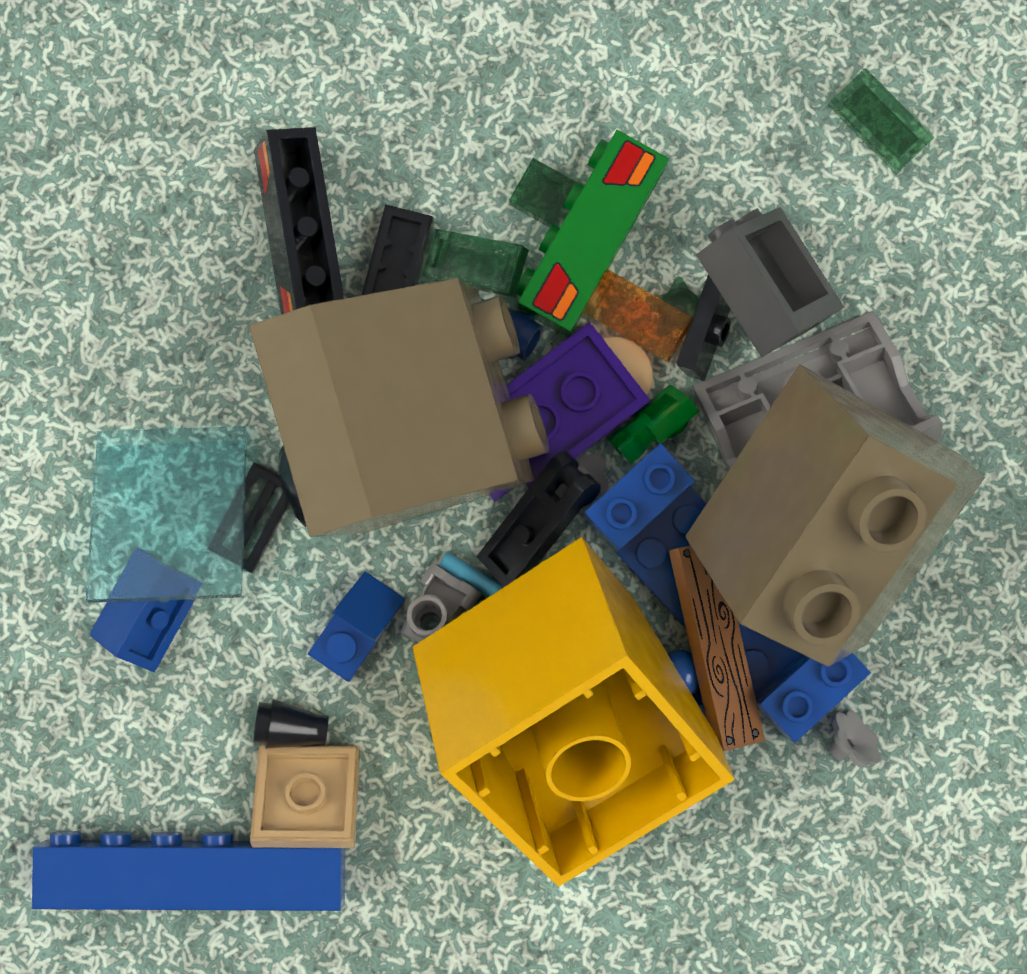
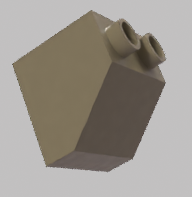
M459 278L308 305L249 325L310 537L367 533L535 481L529 458L548 453L549 444L543 420L533 396L529 393L510 399L499 360L518 355L520 347L511 314L501 295L481 301L477 289Z
M799 364L685 537L741 625L830 667L864 647L869 642L985 477L956 451Z

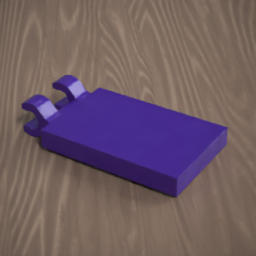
M590 322L507 384L510 399L529 393L533 396L545 427L549 452L529 458L534 479L539 476L555 455L567 451L576 459L651 401ZM533 482L525 484L528 489ZM511 489L490 494V497L496 502Z

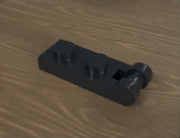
M567 451L558 453L549 461L476 556L503 587L536 567L579 511L594 501L600 493L601 485L590 474L583 475L578 470L579 463ZM564 483L568 489L560 498L555 491Z

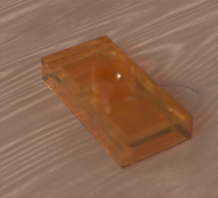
M607 269L583 313L667 362H670L687 334L692 320L691 316Z

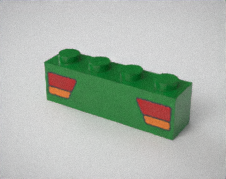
M619 130L615 131L609 143L601 139L587 165L594 170L586 184L583 185L577 181L563 205V208L570 212L560 228L554 224L551 225L538 250L545 255L536 271L527 267L514 290V293L520 296L517 309L534 315L535 320L569 338L664 173L669 158Z

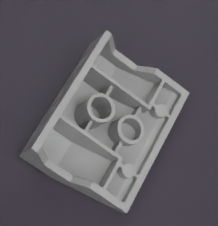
M874 311L692 385L727 471H729L799 364L940 443L942 441V421L938 415H928L909 385L899 351Z

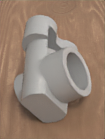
M431 563L419 582L424 588L419 597L409 605L406 615L407 620L400 633L417 644L456 619L462 612H467L473 608L482 594L471 585L455 578L443 568ZM435 615L440 619V623L432 630H423L421 623L424 617Z

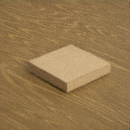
M259 746L250 834L252 848H355L360 769L359 746H292L265 749V746Z

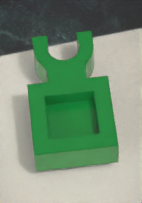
M668 385L652 398L646 406L632 415L635 419L632 423L620 428L607 439L619 455L623 454L625 459L632 464L646 451L653 441L656 440L662 443L667 438L680 434L687 427L688 421L698 414L699 411L687 395L672 385Z

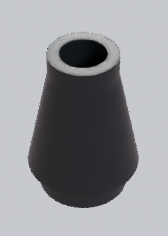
M273 698L271 703L259 702L253 742L264 743L265 749L304 745L325 746L329 716L319 715Z

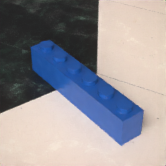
M57 831L50 833V840H45L33 847L32 909L341 911L345 903L346 848H252L250 841H233V833L206 832L202 833V841H182L181 832L163 831L151 833V841L132 840V833L127 831L103 832L100 835V840H81V832Z

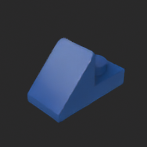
M365 571L332 612L334 616L308 652V655L347 682H350L406 599Z

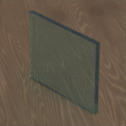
M246 426L169 427L168 429L97 431L86 601L88 603L157 600L165 603L169 600L242 598L247 451Z

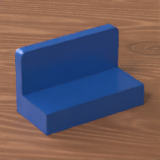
M137 549L93 626L90 636L115 657L155 672L202 589L203 584L189 575L163 564L149 553Z

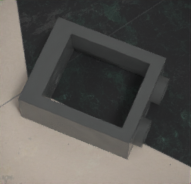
M781 207L765 214H761L757 208L736 222L734 219L723 223L708 234L712 243L696 254L761 358L810 331L844 308Z

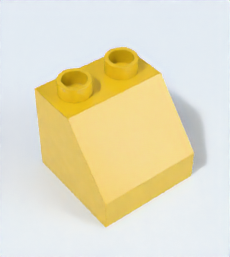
M580 537L550 558L544 560L412 647L440 774L558 887L735 780L715 732L679 675L637 602L583 537Z

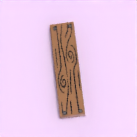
M685 546L670 550V560L706 719L715 732L723 751L763 742L765 737L738 620L693 548Z

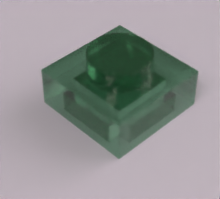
M533 158L512 193L509 205L550 228L561 213L563 205L576 181Z

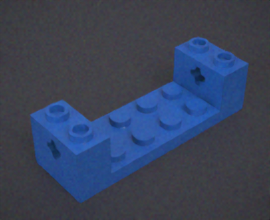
M660 443L581 516L686 630L669 551L691 546L685 536L706 506V503L690 486L695 480ZM738 622L758 710L783 737L794 743L871 674L854 653L828 667Z

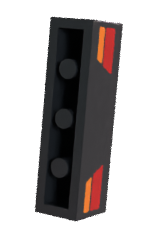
M316 127L266 130L256 145L254 154L280 312L284 314L308 305L344 299Z

